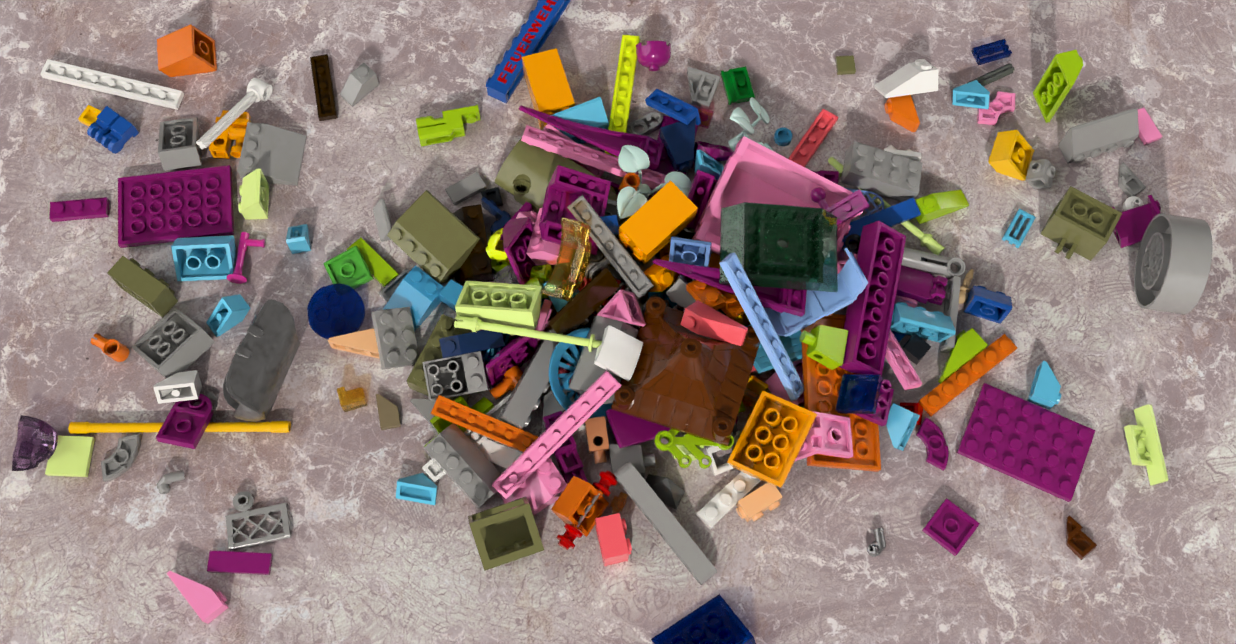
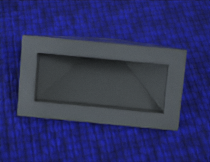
M648 474L645 481L665 505L677 509L685 491L667 477Z

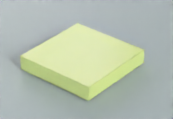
M53 435L45 474L47 476L88 477L95 438Z

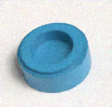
M782 127L775 131L774 141L777 145L787 146L791 143L792 132L788 128Z

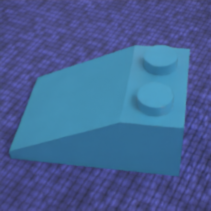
M415 265L403 278L383 310L410 307L415 332L442 302L440 301L439 293L444 287Z

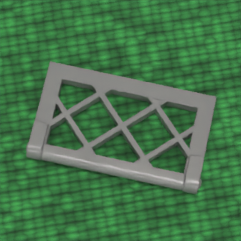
M287 503L225 516L228 548L230 551L291 538L292 535ZM281 511L282 516L279 520H276L270 514ZM265 515L258 525L249 520L254 516ZM268 517L276 522L270 532L261 527ZM245 519L238 529L234 527L233 521ZM247 522L256 526L249 537L241 532ZM279 524L283 526L284 533L272 535ZM259 529L267 534L266 537L252 539ZM238 534H241L242 536L247 538L246 541L239 543L235 542V538Z

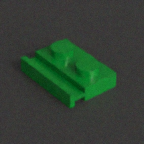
M746 66L729 69V71L725 72L724 70L721 71L720 75L729 105L735 102H748L751 97L755 98Z

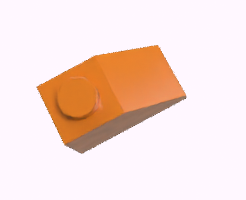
M911 95L888 98L885 103V112L889 114L890 120L911 132H916L920 121Z

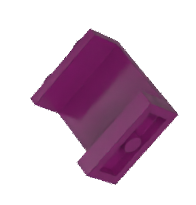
M1152 194L1148 195V204L1121 212L1122 215L1113 230L1120 248L1141 242L1151 220L1161 213L1158 200H1154Z

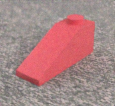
M698 300L685 308L680 324L698 335L739 346L743 345L748 328Z

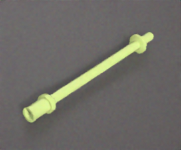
M830 157L828 163L839 171V177H841L843 165L835 158ZM869 194V196H870L871 198H873V197L876 196V195H873V194ZM878 197L873 200L878 205L881 204V200ZM883 199L884 209L891 207V205ZM909 220L901 223L920 239L922 247L925 246L933 254L940 255L945 249L944 246L932 238L933 235L924 234Z
M457 315L455 318L457 321L454 323L455 328L469 329L475 333L479 330H488L587 346L589 352H592L593 348H598L602 344V341L595 340L594 334H591L590 339L482 322L479 317L469 318Z

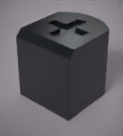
M916 334L902 347L907 358L915 365L922 360L931 348L928 343Z

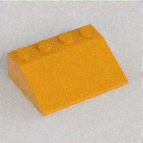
M762 391L727 463L750 476L782 488L817 414L766 391Z

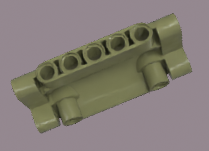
M520 139L500 168L495 184L510 192L520 204L524 205L526 201L532 205V211L538 213L539 208H543L547 186L558 165L588 175H595L569 158L548 152L534 145H529ZM610 186L608 199L617 201L618 195L614 188Z

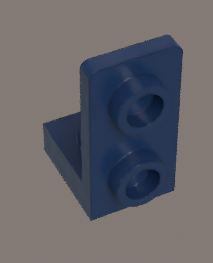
M483 197L481 199L482 207L498 219L491 226L492 236L497 230L504 227L511 219V216L505 210L501 211L497 208L493 200H487Z

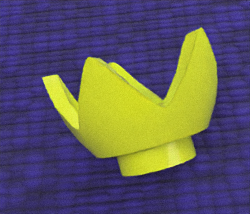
M501 228L488 240L486 252L492 260L496 259L500 262H507L509 259L504 250L503 240H500L503 233V228Z

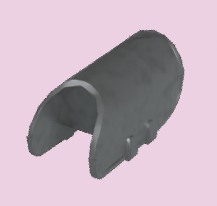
M276 300L266 301L253 324L249 326L242 344L235 351L236 354L231 361L232 363L223 383L224 398L236 410L234 417L237 419L251 422L266 419L300 346L294 318L290 310L283 303Z

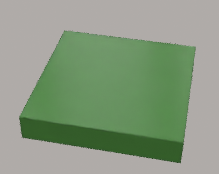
M357 245L323 263L340 297L374 279Z

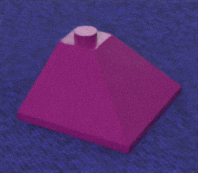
M530 217L511 219L503 228L504 250L519 284L525 285L528 280L532 279L530 276L532 267L537 266L526 254L534 229Z
M519 335L509 338L505 346L486 365L492 388L503 380L507 370L516 365L521 367L532 358L538 347L537 338Z

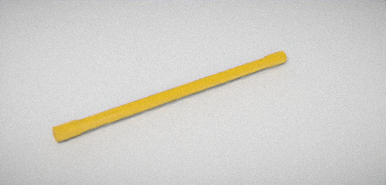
M70 422L68 429L70 434L159 432L164 422ZM209 422L205 432L290 433L291 422Z

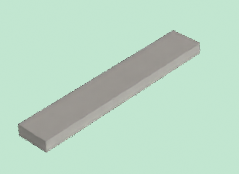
M583 195L567 207L638 298L654 287Z

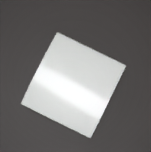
M608 325L604 331L602 344L597 348L594 364L629 381L636 368L643 342Z

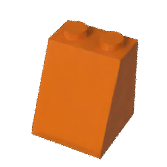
M190 24L157 39L158 70L169 77L217 71L215 40Z

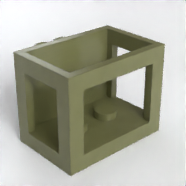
M1070 186L1055 206L1040 234L1058 243L1054 251L1057 254L1062 251L1064 246L1069 249L1065 258L1070 259L1075 252L1091 261L1107 243L1122 213Z
M527 497L468 516L469 525L484 571L544 550Z

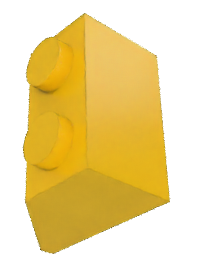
M1018 130L998 132L988 162L996 172L1024 181L1034 149Z

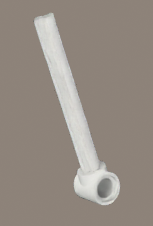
M258 78L251 79L247 86V95L197 140L196 144L201 149L207 148L254 102H259L260 100L267 101L272 94V85Z

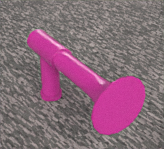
M241 233L235 269L232 274L227 275L228 281L236 284L247 282V279L242 274L247 246L264 248L265 239H249V233Z

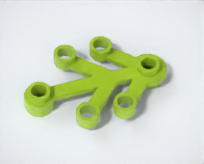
M674 429L660 431L654 439L656 447L662 451L669 450L679 460V466L682 468H688L692 460L689 455H684L676 445H683L699 461V466L707 469L711 465L712 459L696 446H718L721 450H729L734 444L732 435L728 446H724L690 434H686L684 437H675L680 431ZM661 439H667L668 443L663 444ZM682 459H687L688 464H683ZM702 459H707L709 464L704 465Z

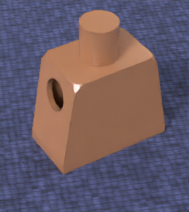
M605 416L589 418L584 422L589 454H594L595 464L606 463L605 452L609 451ZM594 440H601V445L596 446Z

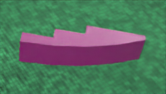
M562 411L543 417L546 430L563 414ZM572 435L554 452L567 484L573 476L588 482L583 471L584 466L576 450L577 445Z

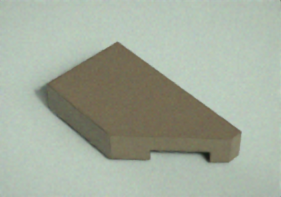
M376 394L381 430L401 427L398 406L380 394Z

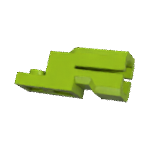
M478 105L442 111L443 117L433 118L432 116L416 118L421 146L433 145L465 136L463 123H475L481 120Z

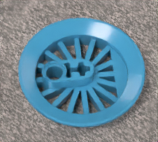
M581 328L567 335L587 338L590 328ZM559 342L550 358L549 381L555 398L567 410L581 396V394L568 387L570 385L569 380L573 377L584 346L579 345L578 352L575 344ZM567 348H569L572 357L566 352ZM561 357H563L570 365L560 362ZM558 367L570 372L558 374ZM576 392L574 401L572 402L570 398ZM613 403L602 404L589 418L607 416L606 411L612 409Z

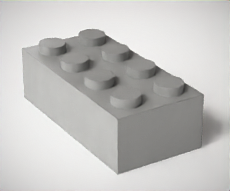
M854 141L845 152L841 183L903 202L913 197L915 198L919 194L922 162Z

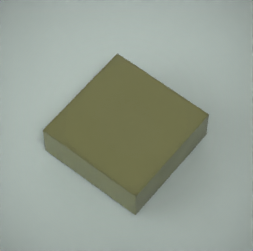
M836 56L837 75L855 74L854 56Z

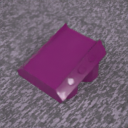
M696 141L694 144V166L696 152L699 149L718 162L728 160L734 151L730 147Z

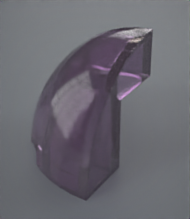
M20 416L17 442L13 452L12 471L30 470L38 467L39 463L45 459L49 460L58 442L57 432L51 425L34 417Z

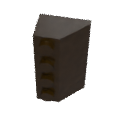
M481 204L462 207L453 214L480 239L455 275V281L464 286L466 281H494L491 260L486 252L488 242Z
M607 268L600 271L545 326L552 333L563 335L569 334L578 326L584 327L590 321L588 317L593 312L597 314L604 307L602 303L606 299L610 301L617 293L616 290L620 287Z

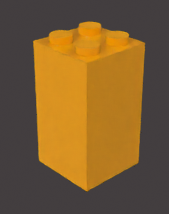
M557 48L522 57L524 78L534 110L552 115L575 106ZM537 119L540 129L543 130L547 123Z
M670 180L619 227L618 237L620 239L618 241L624 248L628 247L633 252L632 256L638 262L642 261L646 264L671 241V237H675L695 219L698 207Z

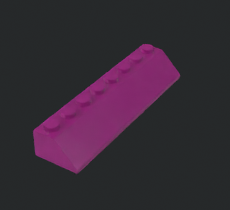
M881 221L865 225L862 229L856 261L868 284L863 292L857 296V300L847 307L843 329L848 330L843 365L839 366L851 373L877 377L882 376L906 242L905 235Z

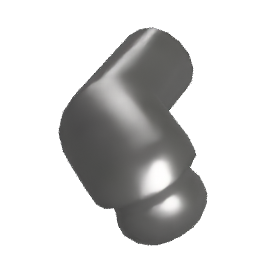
M883 528L873 529L875 540L867 547V552L872 557L880 555L886 548Z

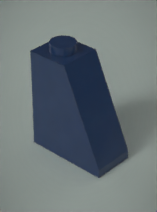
M695 118L688 125L679 121L660 128V139L664 143L663 146L674 171L686 172L693 167Z

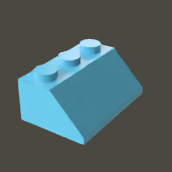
M601 97L552 114V116L607 130L609 127ZM556 128L576 143H586V141Z
M234 236L177 238L171 245L177 281L227 279V275L232 274L235 269L237 252Z
M904 302L894 304L891 331L910 336L916 334L920 338L939 343L956 333L951 317L945 316L943 312H929L923 307H910Z

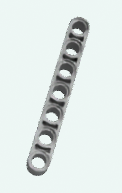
M629 461L613 473L618 483L700 585L717 573L713 564Z

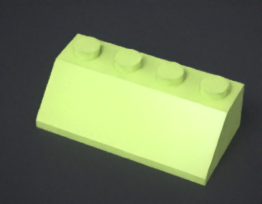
M466 281L455 305L456 314L469 318L479 317L482 322L535 330L540 317L542 286Z

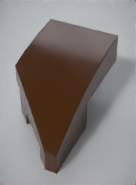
M1069 515L1066 519V545L1077 557L1083 560L1096 548L1097 544L1081 531L1083 527Z

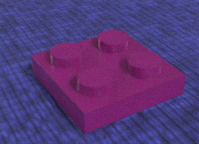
M946 498L922 531L956 556L980 523Z

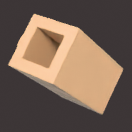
M766 483L740 499L736 504V511L741 519L745 518L747 522L750 520L755 522L764 516V511L768 509L772 511L781 505L779 502L783 496L775 485Z

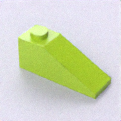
M962 190L932 193L916 199L915 202L921 212V215L916 217L920 225L969 206V203Z
M973 328L967 332L963 330L956 336L955 346L950 351L938 380L940 384L988 346Z

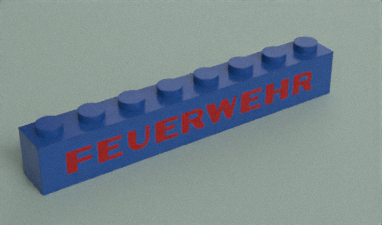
M538 0L537 7L530 12L528 21L521 26L518 37H514L511 48L506 50L502 62L497 64L492 78H488L486 87L489 96L507 104L524 76L522 57L540 51L571 0Z

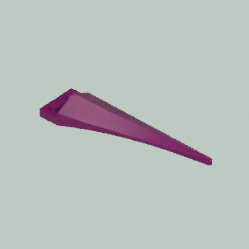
M522 105L519 106L520 111L619 157L622 146L632 145L646 152L650 161L648 168L656 171L659 165L664 143L649 136L588 126Z
M660 259L653 261L656 265L736 295L722 269ZM745 271L762 306L780 313L786 312L800 317L805 314L808 279L791 274Z

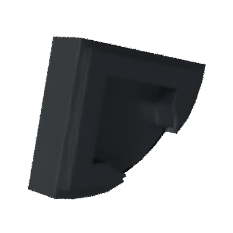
M499 187L481 191L482 198L491 199L497 206H503Z

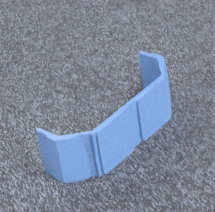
M845 248L849 259L840 273L807 290L805 314L802 317L764 308L778 336H790L815 323L820 318L828 316L857 300V296L863 292L868 281L852 252H849L848 248Z

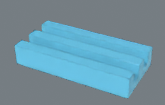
M1018 209L1002 240H1007L1009 244H1015V247L1019 248L1036 217ZM1021 214L1023 217L1011 237L1009 234ZM1026 218L1030 219L1019 240H1016L1015 238Z

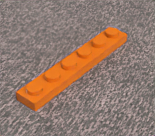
M1003 334L921 398L918 403L932 417L1016 351V345Z
M438 395L430 413L520 452H524L539 438L536 435Z

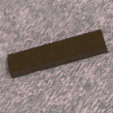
M328 54L310 57L319 121L337 119Z

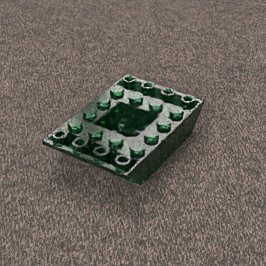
M747 202L721 208L720 262L729 254L735 252L752 286L826 292L838 291L837 217L823 208ZM778 240L786 241L788 247L781 248L778 245ZM720 266L719 284H730Z

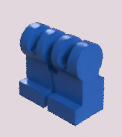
M108 106L102 110L97 116L96 122L92 123L87 130V134L91 138H95L98 143H101L102 146L108 148L114 154L120 152L124 144L131 137H136L139 134L133 124Z

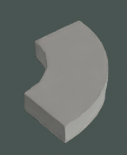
M139 433L119 438L115 452L108 459L101 461L104 482L121 476L132 466L140 451L141 435Z

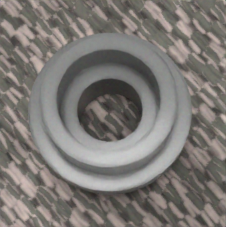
M246 491L237 493L233 498V506L240 512L248 511L254 504L253 496ZM242 498H246L244 504H240Z

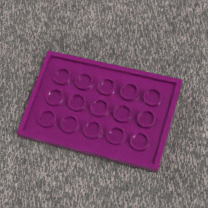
M230 165L118 178V246L120 248L174 242L177 238L234 235L232 168Z
M984 383L956 453L1070 502L1096 430Z

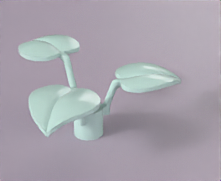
M753 97L750 98L749 102L758 118L752 124H750V120L745 112L739 107L734 109L730 116L731 120L737 122L744 129L728 141L733 151H735L737 143L743 136L749 138L747 133L750 135L754 134L753 127L761 119L765 124L770 121L766 110ZM759 142V143H758V144H760V145H762V146H764V147H766V148H768V149L774 151L767 143H764V144H763L762 142Z
M632 145L622 146L618 157L619 166L626 173H636L638 171L640 184L637 191L630 186L620 190L617 197V211L620 219L631 217L648 201L649 195L653 196L656 191L664 187L670 180L688 197L692 182L681 172L674 171L668 173L664 179L665 183L660 184L653 190L647 184H642L641 170L647 169L650 165L648 155L639 147Z

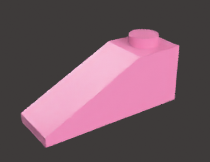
M172 571L166 573L203 622L209 624L229 608L225 603L227 598L220 590L216 592L207 586Z

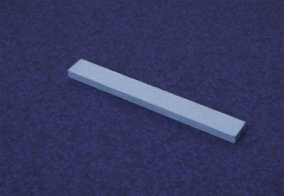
M731 253L719 264L790 400H797L804 392V385L736 253Z

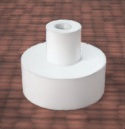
M1136 196L1128 197L1123 203V210L1127 211L1144 205L1143 201Z

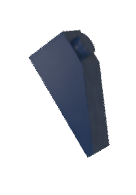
M488 330L439 339L443 358L505 346L503 333Z

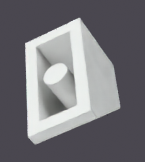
M198 370L177 372L155 384L153 388L157 402L161 404L198 399L202 384Z

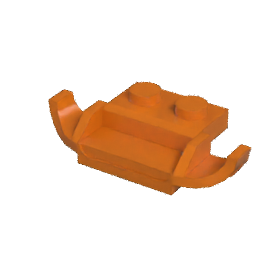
M698 280L686 284V290L696 301L698 300L716 311L721 309L732 319L745 313L737 296Z

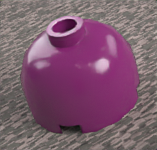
M647 41V45L642 46V43L637 44L636 56L638 62L642 66L649 68V71H659L660 67L665 66L670 60L671 44L667 45L666 41Z

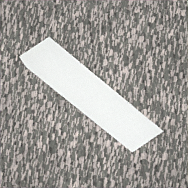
M479 436L478 439L475 440V441L472 440L471 438H470V440L473 442V444H475V443H476L477 441H479L482 437ZM488 439L477 447L490 462L504 468H508L522 454V452Z

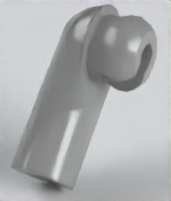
M183 470L166 473L157 483L159 493L167 494L170 491L169 486L172 482L185 480Z

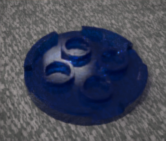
M340 283L326 287L323 286L317 290L311 297L307 307L310 327L316 334L327 340L331 337L357 332L365 318V305L362 297L350 286Z

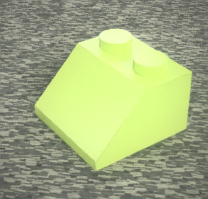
M256 169L243 178L242 185L239 187L242 198L238 208L245 220L268 219L269 184L262 170Z

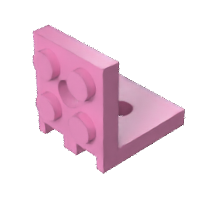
M814 412L817 414L816 419L795 461L815 454L842 458L853 457L850 418ZM832 431L836 436V440L832 436Z

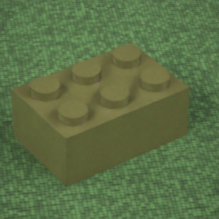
M122 256L107 272L122 290L162 318L178 302L174 296L175 292L166 281L161 278L159 280L155 278L154 273L149 269H142L140 264L133 258L128 260Z

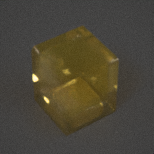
M345 387L337 388L339 401L344 412L368 406L362 387L349 391Z

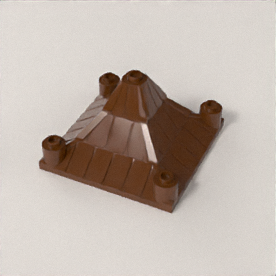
M651 297L646 303V311L643 317L646 325L644 327L640 326L636 339L643 342L636 368L629 381L621 379L620 383L622 386L615 391L612 410L728 446L758 352L760 340L752 326L747 327L748 331L741 346L698 335L680 325L684 311L667 307L665 301L660 297Z

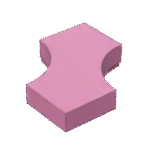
M997 91L995 99L989 103V109L978 108L977 123L996 125L1001 114L1014 112L1015 93Z

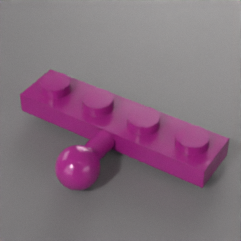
M814 188L810 194L811 199L818 203L823 211L794 228V232L798 239H817L867 209L870 205L859 189L829 207L825 200V191L822 188Z

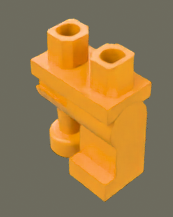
M223 110L221 116L216 117L215 122L217 123L228 111ZM243 112L209 145V151L213 158L230 159V156L240 158L247 122H251L248 112ZM232 140H236L235 145L231 147Z

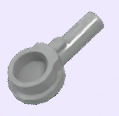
M607 257L600 262L590 263L585 269L586 278L593 279L600 271L607 268L608 264H610Z

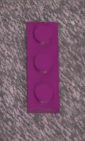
M107 197L50 202L49 219L52 222L109 217V200Z

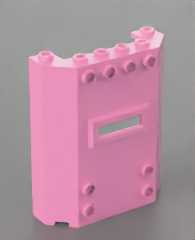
M743 136L724 166L694 231L696 233L692 240L711 242V251L724 258L735 252L742 267L751 272L791 274L808 279V290L827 280L829 270H769L767 264L768 245L764 244L755 227L756 211L792 208L793 225L796 228L823 211L820 205L811 199L810 194L814 188H822L825 191V200L829 207L853 192ZM862 212L821 236L820 239H829L827 250L830 269L833 268L836 262L834 258L836 253L840 252L844 243L842 240L844 235L846 236L851 229L849 225L851 220L856 216H860ZM793 230V239H798Z

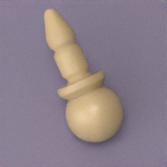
M973 269L969 270L965 275L962 286H960L959 304H963L968 300V293L970 292L968 287L973 279Z

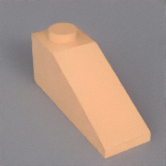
M373 328L331 337L328 340L331 348L379 358Z

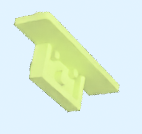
M1147 404L1134 409L1137 425H1127L1124 427L1132 465L1146 466L1150 485L1153 486L1168 481V475L1153 407Z

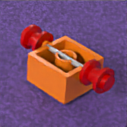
M608 470L606 472L601 471L599 474L601 477L598 483L593 482V484L573 476L551 508L565 523V533L557 536L558 544L564 549H574L575 544L573 542L576 537L581 538L583 535L587 537L595 526V518L601 517L609 505L602 495L609 496L611 494L608 490L610 486H616L618 483L616 476Z

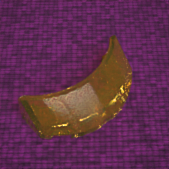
M562 217V236L558 259L551 277L541 290V294L569 302L573 297L574 290L580 288L585 277V269L590 260L592 243L589 242L591 227L584 222Z

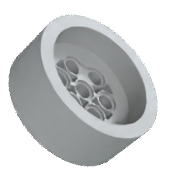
M1164 213L1156 215L1151 220L1138 250L1134 273L1135 297L1141 308L1185 315L1191 312L1197 305L1205 289L1212 261V234L1205 220Z

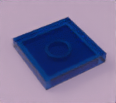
M843 374L836 411L838 413L875 414L882 383L881 375Z

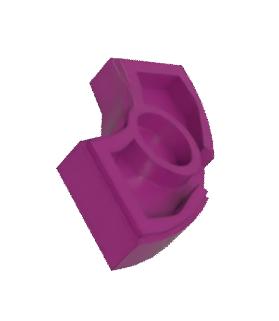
M925 417L916 436L926 446V462L944 471L949 457L948 446L939 427Z

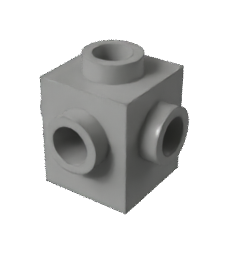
M1048 159L1030 161L1026 181L1033 189L1051 188L1056 169Z

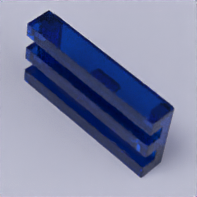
M1005 39L977 46L971 50L978 65L1010 57L1012 54L1011 50H1008V44H1005ZM1000 51H1004V52H1002V53L992 55V54H994V53H997V52H1000Z

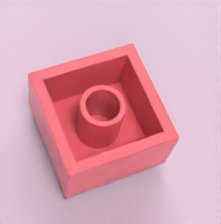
M620 513L595 518V528L604 566L628 561L632 547L630 539L625 538V535H627L625 518L621 519Z

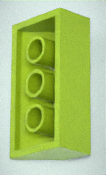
M1077 50L1056 54L1033 92L1046 123L1050 122L1083 67V59L1079 56Z

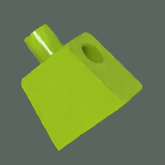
M819 325L810 332L804 330L800 335V342L808 344L806 352L808 357L834 370L843 365L848 330Z

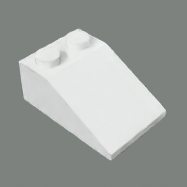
M917 59L915 62L908 63L877 83L875 89L885 98L938 91V69L925 59Z

